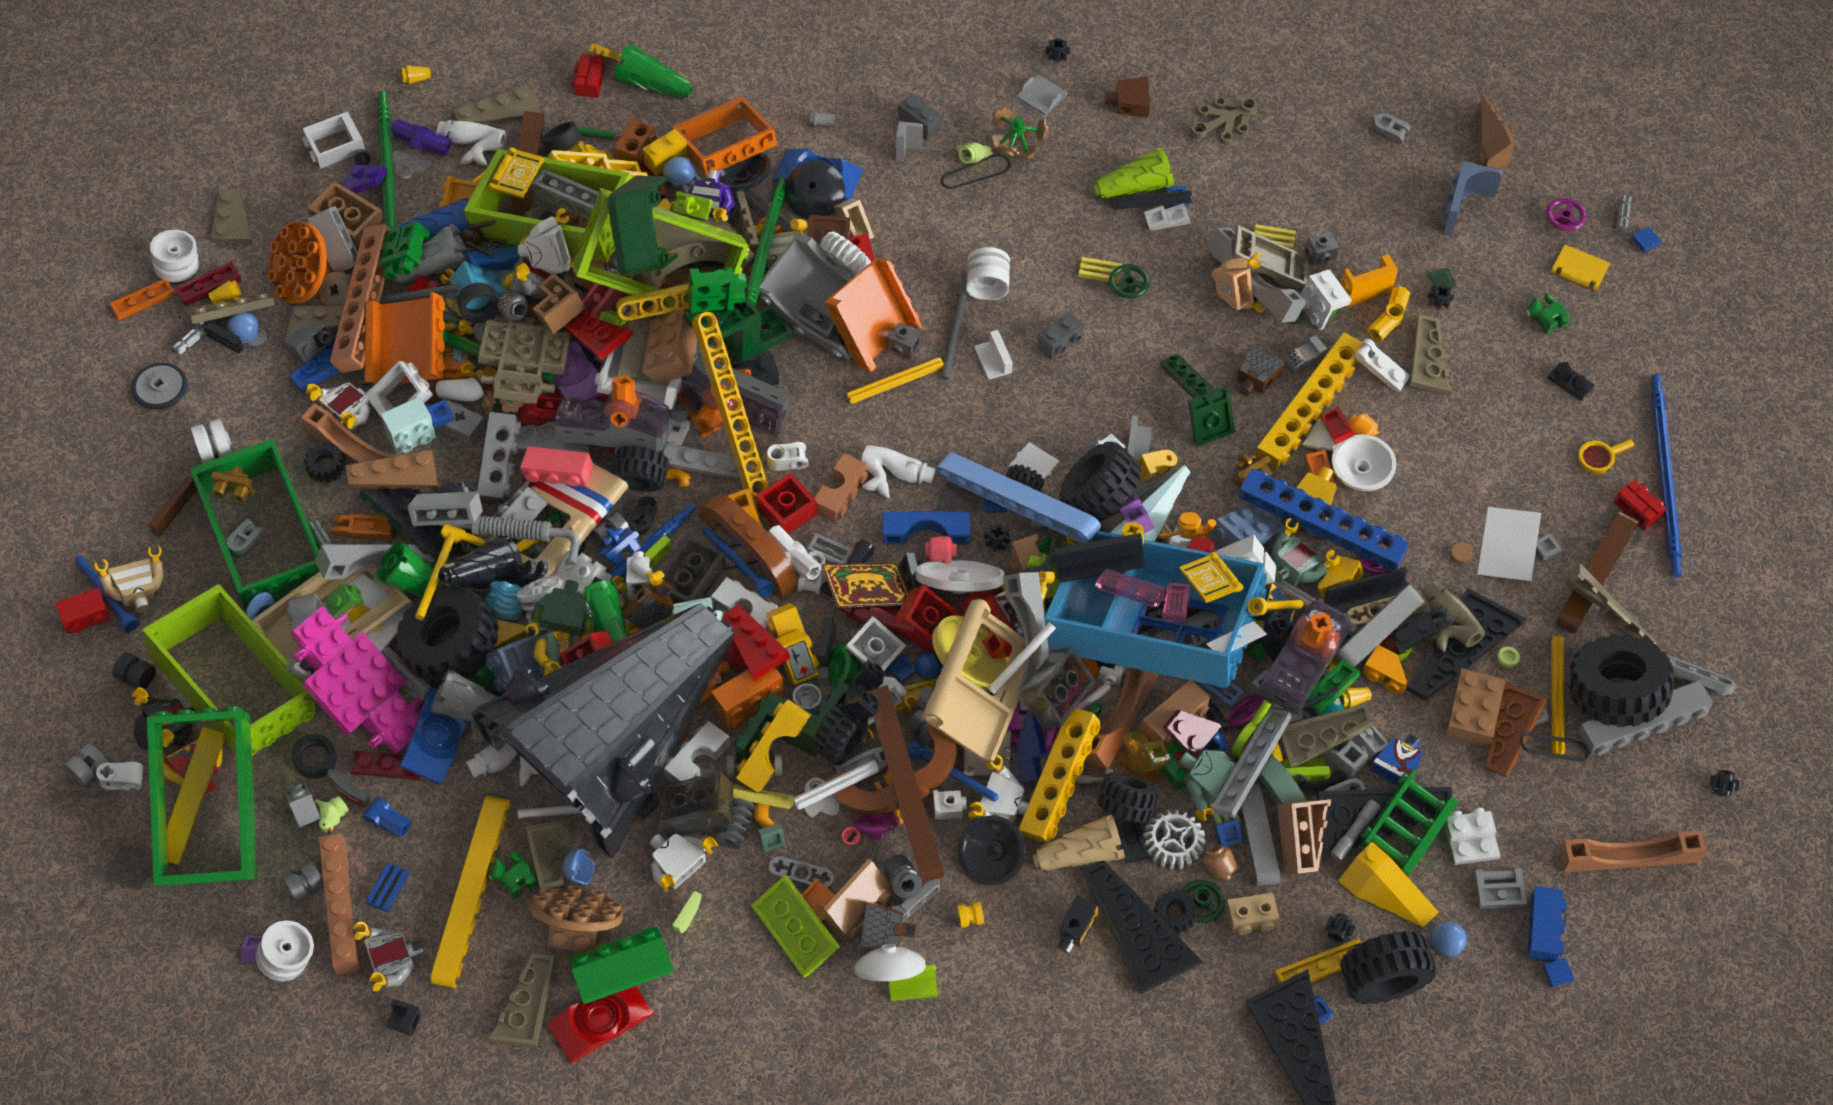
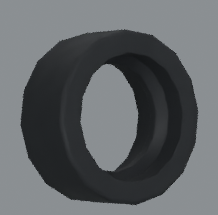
M569 121L549 130L541 140L550 154L552 150H568L581 140L582 135L573 121Z
M472 283L460 291L457 296V305L463 319L475 324L483 323L496 315L498 311V298L494 289L488 284ZM487 297L490 299L482 308L469 309L466 307L474 298Z
M320 734L306 735L299 739L294 745L291 754L295 769L300 775L309 779H318L326 776L329 769L333 770L337 761L333 743L329 738ZM312 746L324 747L328 757L322 764L315 767L303 765L301 756L306 749Z

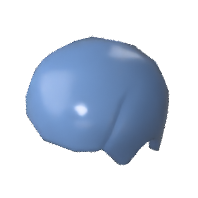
M679 156L670 159L664 165L662 171L663 176H666V181H670L674 186L684 185L695 176V169L690 160Z
M243 312L234 314L229 318L227 331L240 337L242 344L251 342L258 336V320L252 313Z
M575 848L570 850L564 857L562 870L569 882L587 885L592 880L595 864L593 860L586 856L589 853L588 851Z
M1451 921L1442 922L1431 933V945L1440 955L1445 957L1457 956L1466 947V933L1459 924Z

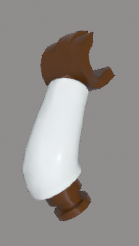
M470 377L469 379L430 380L427 383L433 395L426 403L435 404L442 401V399L476 401L484 397V391L487 390L486 387L490 388L493 385L481 383V378L479 377L476 379Z

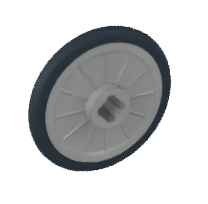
M155 363L143 368L135 376L132 383L134 399L140 405L149 409H164L176 404L184 396L187 389L185 373L178 366L170 363Z

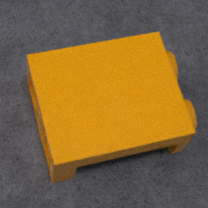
M447 176V181L443 182L442 192L444 197L443 201L441 200L439 203V208L460 199L468 198L470 200L479 182Z
M1389 254L1381 256L1379 267L1376 270L1355 277L1349 269L1344 270L1341 286L1352 299L1347 307L1392 293L1398 269Z

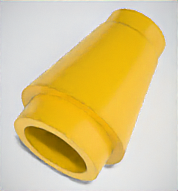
M410 65L401 67L402 83L410 85L431 79L430 68Z
M229 280L208 293L212 303L230 301L242 296L235 280Z
M1349 687L1339 697L1343 708L1346 709L1370 700L1371 691L1368 687Z

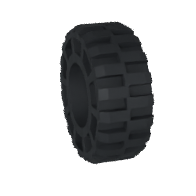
M442 586L436 588L424 619L418 620L415 615L422 597L416 599L412 606L404 612L403 619L399 621L397 627L396 650L401 661L418 678H423L430 685L438 686L445 682L442 679L448 669L465 679L474 676L477 673L476 671L486 665V654L495 650L494 645L498 641V621L495 619L494 612L471 589L460 586ZM459 625L458 630L450 640L435 646L438 638L446 630Z
M1618 634L1610 635L1609 637L1602 636L1593 642L1590 641L1585 644L1583 649H1580L1574 655L1570 665L1569 691L1571 692L1572 701L1577 705V708L1583 714L1586 713L1590 719L1600 721L1608 726H1639L1641 723L1652 721L1655 716L1661 715L1665 708L1669 706L1673 694L1674 669L1665 652H1661V649L1656 644H1651L1644 638L1640 637L1639 639L1633 637V635L1618 636ZM1626 678L1633 680L1634 682L1617 683L1610 681L1609 679Z

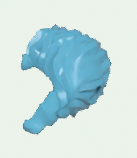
M505 581L490 582L491 590L485 595L486 598L482 599L494 612L495 619L502 621H516L525 610L522 609V602H519L517 593L523 587Z

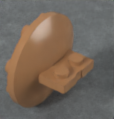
M570 885L568 889L541 888L539 893L531 897L529 911L536 919L550 925L548 947L562 950L568 949L578 953L586 952L596 947L598 931L612 929L621 924L624 914L622 905L604 896V892L601 890H591L590 897H586L585 901L580 900L581 891H590L582 890L577 885Z

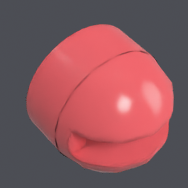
M848 827L843 831L842 839L846 845L855 846L860 842L861 834L855 827ZM855 832L856 836L854 837V839L851 841V843L848 842L849 838Z

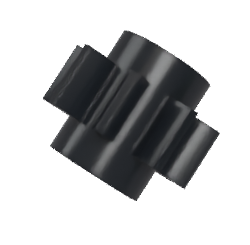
M1056 38L1052 41L1049 40V46H1046L1045 53L1049 54V60L1052 59L1058 63L1061 60L1066 61L1067 55L1070 54V47L1067 46V41Z
M1444 283L1438 287L1433 285L1427 295V298H1430L1431 301L1429 305L1436 306L1437 310L1442 306L1448 308L1454 298V295H1450L1452 288H1448Z
M1002 524L990 525V532H984L985 546H991L993 552L996 549L1004 551L1005 544L1011 543L1009 529L1005 530Z
M1718 770V773L1711 775L1709 786H1713L1712 789H1714L1715 794L1729 797L1734 791H1738L1740 780H1737L1735 773L1732 771Z
M1337 913L1335 918L1333 916L1329 917L1325 930L1329 931L1328 937L1342 943L1345 941V938L1351 939L1355 926L1351 925L1352 919L1349 916Z

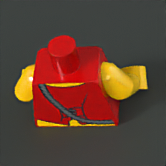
M198 740L172 753L166 759L163 756L164 776L168 780L182 786ZM221 748L212 776L218 773V768L222 764L223 748ZM212 778L205 794L217 788Z

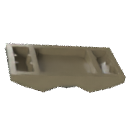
M1239 225L1237 226L1233 254L1235 259L1243 257L1250 259L1253 254L1260 253L1261 257L1255 260L1263 263L1256 269L1247 265L1250 268V272L1263 273L1266 276H1270L1281 286L1304 289L1308 280L1309 258L1306 255Z

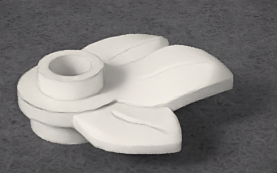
M812 778L806 783L805 792L825 783V781L820 778ZM831 794L804 807V809L813 818L820 811L827 815H838L840 806Z

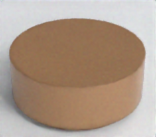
M1457 543L1452 547L1450 556L1455 563L1465 565L1471 561L1473 550L1466 543Z

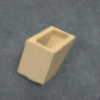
M851 198L834 206L838 217H850V237L868 234L869 239L874 238L859 199Z

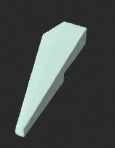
M1185 465L1142 503L1155 526L1153 530L1143 534L1144 540L1154 542L1157 535L1160 534L1173 508V504L1178 494H1180L1187 476L1190 474ZM1124 519L1110 533L1122 535V527L1127 524L1126 520Z

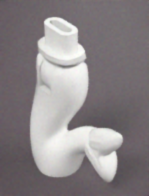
M440 121L436 134L451 139V142L455 144L476 143L459 162L462 165L470 164L473 161L479 165H487L482 153L484 151H497V149L503 150L507 139L505 130L469 121Z
M873 445L865 447L861 460L867 463V471L874 477L863 484L862 488L868 491H878L885 498H889L890 495L886 473L882 466H885L898 479L909 483H917V481L918 484H922V482L932 483L936 468L928 467L927 463L923 464L921 461L897 451Z
M507 743L498 752L489 745L479 753L474 754L475 758L466 763L475 778L481 774L485 776L487 772L496 773L504 769L518 753ZM520 756L519 780L520 787L528 783L532 774L537 775L539 773Z

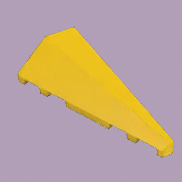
M552 150L548 155L552 159L629 172L632 178L634 176H648L647 172H641L637 161L609 160L606 154Z

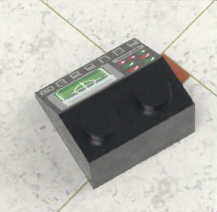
M768 350L744 362H741L738 358L729 360L731 367L734 369H749L752 377L772 386L779 384V372L773 355Z

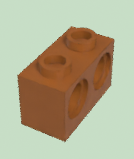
M631 119L614 147L616 160L637 161L638 165L641 161H644L642 148L656 141L654 126Z

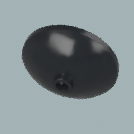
M758 153L720 170L721 177L719 183L729 186L731 191L751 189L762 183L769 175L771 170L770 161L766 155Z
M811 160L798 165L790 173L785 184V197L789 207L797 215L809 219V215H832L836 212L834 206L842 203L845 196L843 177L833 165L825 161ZM811 184H816L814 189L809 188Z
M993 815L980 817L972 821L964 829L959 839L958 857L960 864L970 878L981 884L999 885L1011 880L1020 871L1025 860L1026 846L1023 835L1014 823L1004 817ZM995 846L999 848V853L997 855L993 853V848Z

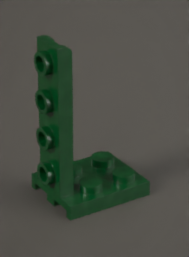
M1179 354L1169 356L1167 359L1160 361L1163 370L1192 398L1188 400L1193 441L1197 447L1235 433L1230 390L1226 386L1216 390Z

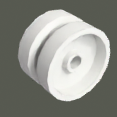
M167 230L153 238L150 244L153 270L159 278L169 282H182L190 279L197 273L199 260L196 241L192 235L186 231Z
M221 418L210 421L209 428L212 434L208 436L206 428L202 424L191 427L202 463L216 459L215 455H219L220 458L232 453L233 447Z
M288 920L276 922L268 927L257 947L255 956L257 966L264 975L272 980L282 982L293 980L301 975L313 954L314 943L311 934L304 926L297 922Z

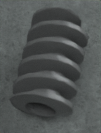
M741 798L729 799L726 802V808L723 811L724 816L721 817V824L718 826V832L715 834L717 843L732 849H740V845L737 843H743L745 840L742 835L747 834L745 827L750 825L747 819L753 816L750 812L755 809L753 803Z
M896 854L886 861L884 873L895 894L905 899L916 896L921 891L922 880L910 859L906 855Z

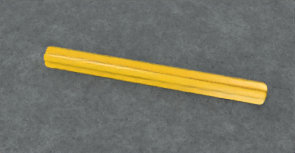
M1553 636L1551 640V736L1565 738L1564 638L1562 636ZM1551 739V753L1564 755L1565 742Z

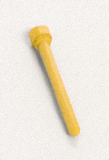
M1255 597L1249 600L1247 608L1250 614L1257 616L1265 614L1267 610L1300 609L1303 607V602L1301 600L1266 601L1264 598Z

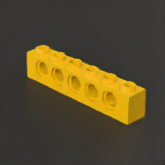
M1069 707L1020 824L1019 830L1025 838L1046 844L1051 842L1057 835V826L1060 819L1066 813V804L1069 797L1074 793L1077 777L1082 774L1084 760L1090 754L1092 749L1091 743L1094 736L1100 730V720L1094 713ZM1079 732H1082L1079 737L1075 738ZM1074 752L1072 757L1067 758L1070 753ZM1062 773H1065L1063 778L1058 779ZM1057 793L1056 797L1050 800V797ZM1045 814H1048V817L1045 820L1041 821V818Z

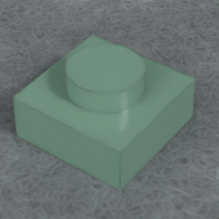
M780 823L758 830L764 852L786 845L783 828Z

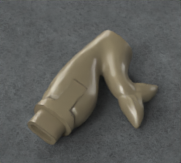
M1433 581L1422 590L1431 609L1437 608L1440 605H1445L1448 609L1440 618L1443 619L1444 617L1451 616L1454 620L1453 624L1455 625L1447 626V628L1439 631V634L1429 638L1436 640V644L1441 651L1445 652L1449 637L1459 640L1467 647L1476 645L1484 637L1485 631L1471 611L1461 600L1447 590L1444 585L1440 586L1436 581Z

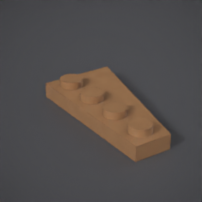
M432 450L346 465L349 488L378 489L379 486L389 487L390 489H398L399 487H411V489L421 490V487L431 488V490L439 489Z

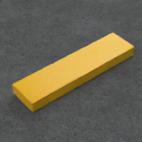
M1359 938L1275 970L1274 974L1278 982L1281 983L1308 969L1310 983L1341 972L1340 963L1343 955L1347 954L1349 949L1355 948V945L1361 943Z

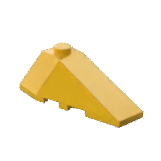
M1373 842L1354 859L1338 880L1355 897L1366 900L1380 909L1392 912L1398 917L1422 928L1439 913L1395 862Z

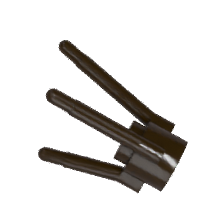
M495 220L476 225L469 224L468 228L462 233L465 247L473 248L492 257L494 256L493 252L478 245L483 241L506 244V240L484 237L483 232L479 230V228L496 224Z

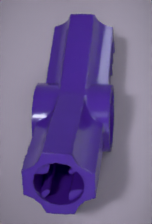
M397 119L392 124V135L409 142L408 144L423 150L427 149L446 156L451 146V139L435 134L428 128L413 125L401 119Z

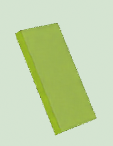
M783 875L751 905L797 970L805 978L840 948L786 875Z

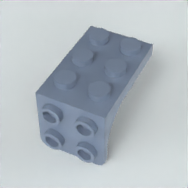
M1463 161L1460 172L1456 171L1453 181L1455 184H1452L1441 225L1445 227V235H1452L1462 199L1471 194L1496 196L1502 176L1501 170Z
M1249 504L1218 518L1216 526L1206 538L1214 542L1216 551L1252 535H1255L1260 544L1263 545L1279 537L1281 532L1284 533L1286 529L1281 521L1271 513L1253 504Z
M547 629L540 631L536 636L533 634L486 654V665L490 671H493L496 678L494 680L496 689L502 695L507 693L509 683L515 674L514 669L523 663L532 670V675L536 680L540 679L539 664L534 659L533 654L536 638L547 634Z

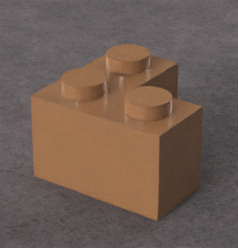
M554 273L538 285L545 299L538 303L533 310L542 325L553 334L586 308L577 292Z

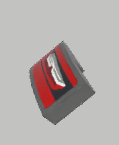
M329 769L327 773L334 788L350 802L366 808L369 803L367 792L354 788L350 776Z

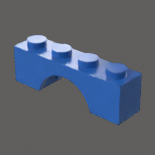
M894 510L883 512V544H905L913 533L920 530H933L942 536H949L952 539V544L970 545V512H899Z

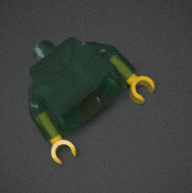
M566 580L564 589L553 588L551 593L545 594L537 601L530 618L532 622L525 627V632L528 633L530 626H534L536 629L534 636H536L540 632V627L582 636L581 640L594 633L595 617L590 603L584 601L585 595L577 593L579 583L573 580Z

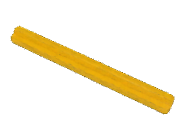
M940 357L857 388L847 392V399L850 404L941 370L943 368V361Z

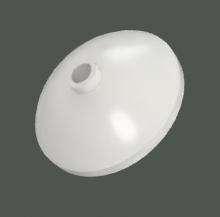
M1360 434L1342 441L1336 446L1332 455V468L1337 478L1346 486L1360 491H1373L1384 487L1391 481L1396 470V458L1392 449L1384 441L1374 436Z
M884 944L881 948L874 949L862 956L856 962L854 969L858 977L866 980L896 981L916 976L923 972L926 966L924 958L918 953L904 947H896L894 944Z

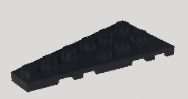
M1451 787L1424 788L1440 801L1442 799L1445 801L1452 796ZM1409 788L1400 797L1427 818H1433L1437 813L1432 805ZM1396 789L1316 792L1317 799H1331V804L1327 807L1325 818L1327 826L1323 829L1321 840L1323 842L1322 861L1332 857L1330 852L1347 833L1369 799L1378 803L1381 808L1365 828L1373 825ZM1394 806L1388 815L1404 828L1418 824L1417 821L1397 806ZM1382 824L1376 835L1382 838L1394 833V831ZM1360 835L1354 841L1351 849L1359 847L1362 841Z
M1104 860L1083 870L1140 994L1204 963Z

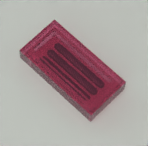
M1168 583L1163 621L1186 622L1190 596L1189 584Z

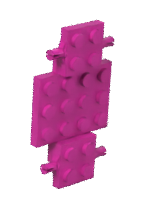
M321 606L290 633L300 648L292 655V659L300 655L295 662L299 663L304 658L316 671L301 685L346 736L362 724L373 736L368 741V746L374 743L370 748L375 749L382 742L396 754L410 740L419 717L416 710L423 705L422 700L417 703L420 698L416 697L408 704L396 692L406 683V680L362 631L351 639L341 627L343 623L348 621V615L341 620L346 615V613L342 612L334 619Z

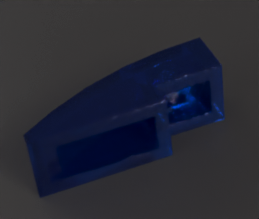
M1028 711L1026 713L1019 737L1017 755L1020 784L1037 783L1042 774L1040 758L1048 757L1040 716L1035 711Z

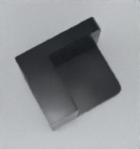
M393 999L391 1002L393 1011L386 1027L412 1036L422 1016L419 1007Z

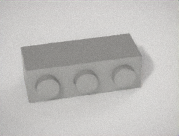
M336 206L308 218V222L314 225L323 237L329 269L333 270L332 272H343L354 267L358 251Z
M478 492L417 494L408 505L413 526L475 523L483 511Z

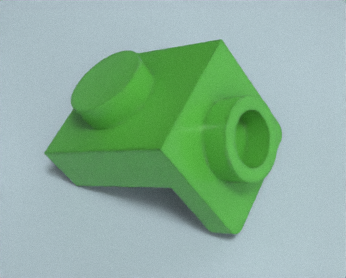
M341 583L324 599L334 617H338L353 604L359 606L364 604L361 591L356 586Z

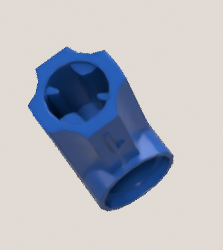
M376 797L362 815L368 823L371 821L376 824V828L382 827L399 839L406 834L412 824L411 820L393 810L389 803L379 797Z

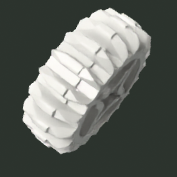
M828 232L819 244L828 254L826 258L835 265L839 264L852 274V277L871 263L865 253L838 233Z
M1178 809L1175 810L1174 814L1167 810L1165 811V816L1159 812L1157 817H1152L1150 824H1147L1145 827L1146 832L1143 834L1144 845L1148 849L1149 857L1154 856V863L1161 860L1162 868L1165 867L1166 863L1170 864V870H1173L1176 864L1180 870L1183 869L1184 863L1190 867L1192 861L1197 862L1199 855L1203 853L1205 833L1203 830H1200L1201 824L1195 823L1194 816L1189 819L1187 818V812L1179 815ZM1163 829L1165 837L1160 842H1157L1156 834ZM1191 836L1193 844L1186 850L1184 842L1187 840V837Z

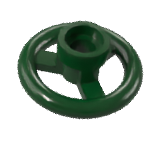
M1133 264L1120 265L1109 276L1111 290L1116 295L1127 299L1142 296L1150 285L1149 276L1146 271ZM1130 270L1139 273L1144 282L1135 280L1131 276ZM1123 271V281L1116 286L1115 277Z
M1195 880L1188 883L1181 892L1184 891L1188 894L1193 888L1199 887L1196 889L1193 899L1196 908H1206L1213 912L1208 916L1197 915L1196 922L1209 923L1216 920L1225 908V897L1221 889L1216 884L1207 880ZM1212 891L1218 898V906L1212 903ZM1199 898H1204L1206 901H1200ZM1179 904L1183 914L1185 915V907Z

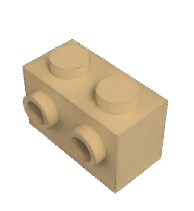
M1273 893L1227 900L1225 909L1231 933L1247 935L1252 930L1261 929L1262 932H1267L1277 927L1279 914Z

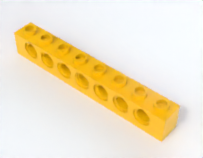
M1345 332L1342 334L1259 444L1255 456L1257 459L1261 460L1269 456L1271 462L1268 465L1276 470L1281 464L1285 465L1288 462L1291 450H1297L1301 443L1300 438L1303 435L1307 436L1309 434L1312 422H1317L1320 419L1324 406H1330L1334 398L1332 395L1335 391L1337 393L1341 391L1345 383L1344 379L1352 376L1356 363L1361 364L1354 357V354L1358 349L1362 348L1361 344L1363 342Z

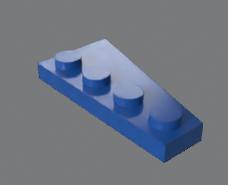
M335 341L319 352L313 360L310 359L290 375L291 381L301 393L306 392L309 384L317 385L340 372L330 362Z

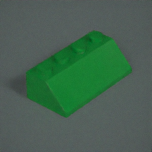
M657 926L646 928L631 936H623L619 940L608 944H600L594 949L578 952L567 958L583 1004L674 972Z

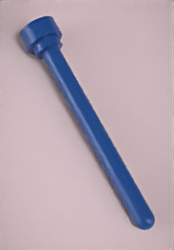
M706 527L703 529V534L755 583V590L762 597L772 593L775 585L769 578L760 577L710 528Z
M77 556L75 559L76 563L96 588L99 587L103 598L119 617V626L125 633H129L139 626L138 619L133 614L126 613L118 601L105 593L98 575L84 557Z
M917 740L913 741L907 749L909 757L914 760H924L929 763L933 758V755L928 753L923 744ZM955 768L950 772L949 776L993 802L998 800L999 796L997 793Z

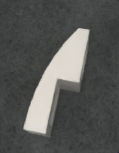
M1184 203L1168 209L1160 206L1144 212L1150 230L1191 223Z

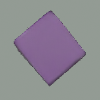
M245 936L240 950L242 962H256V951L262 936Z

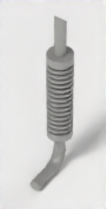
M479 516L475 523L449 524L457 528L472 529L473 535L503 536L548 542L551 536L564 537L571 542L567 563L575 565L580 547V539L577 533L570 529L552 528L551 522Z

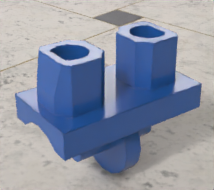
M609 527L605 530L608 537L603 540L606 546L598 553L602 558L608 559L614 566H619L625 560L620 553L622 549L626 548L632 554L641 548L637 540L639 534L636 530L631 531L629 528L623 531L619 527L614 531Z

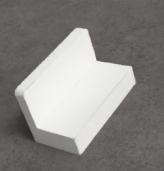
M999 331L990 332V341L976 345L975 351L987 378L993 379L1012 373L1013 362Z

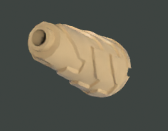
M1112 815L1102 816L1101 819L1083 825V828L1062 835V838L1041 845L1036 850L1037 854L1032 855L1036 868L1041 867L1042 870L1051 871L1068 866L1076 867L1090 863L1097 864L1103 860L1107 862L1124 859V851L1121 849V840Z

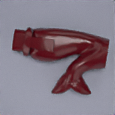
M902 605L886 606L887 611L880 606L838 607L839 611L847 613L846 617L863 625L873 616L890 632L907 639L905 635L892 626Z

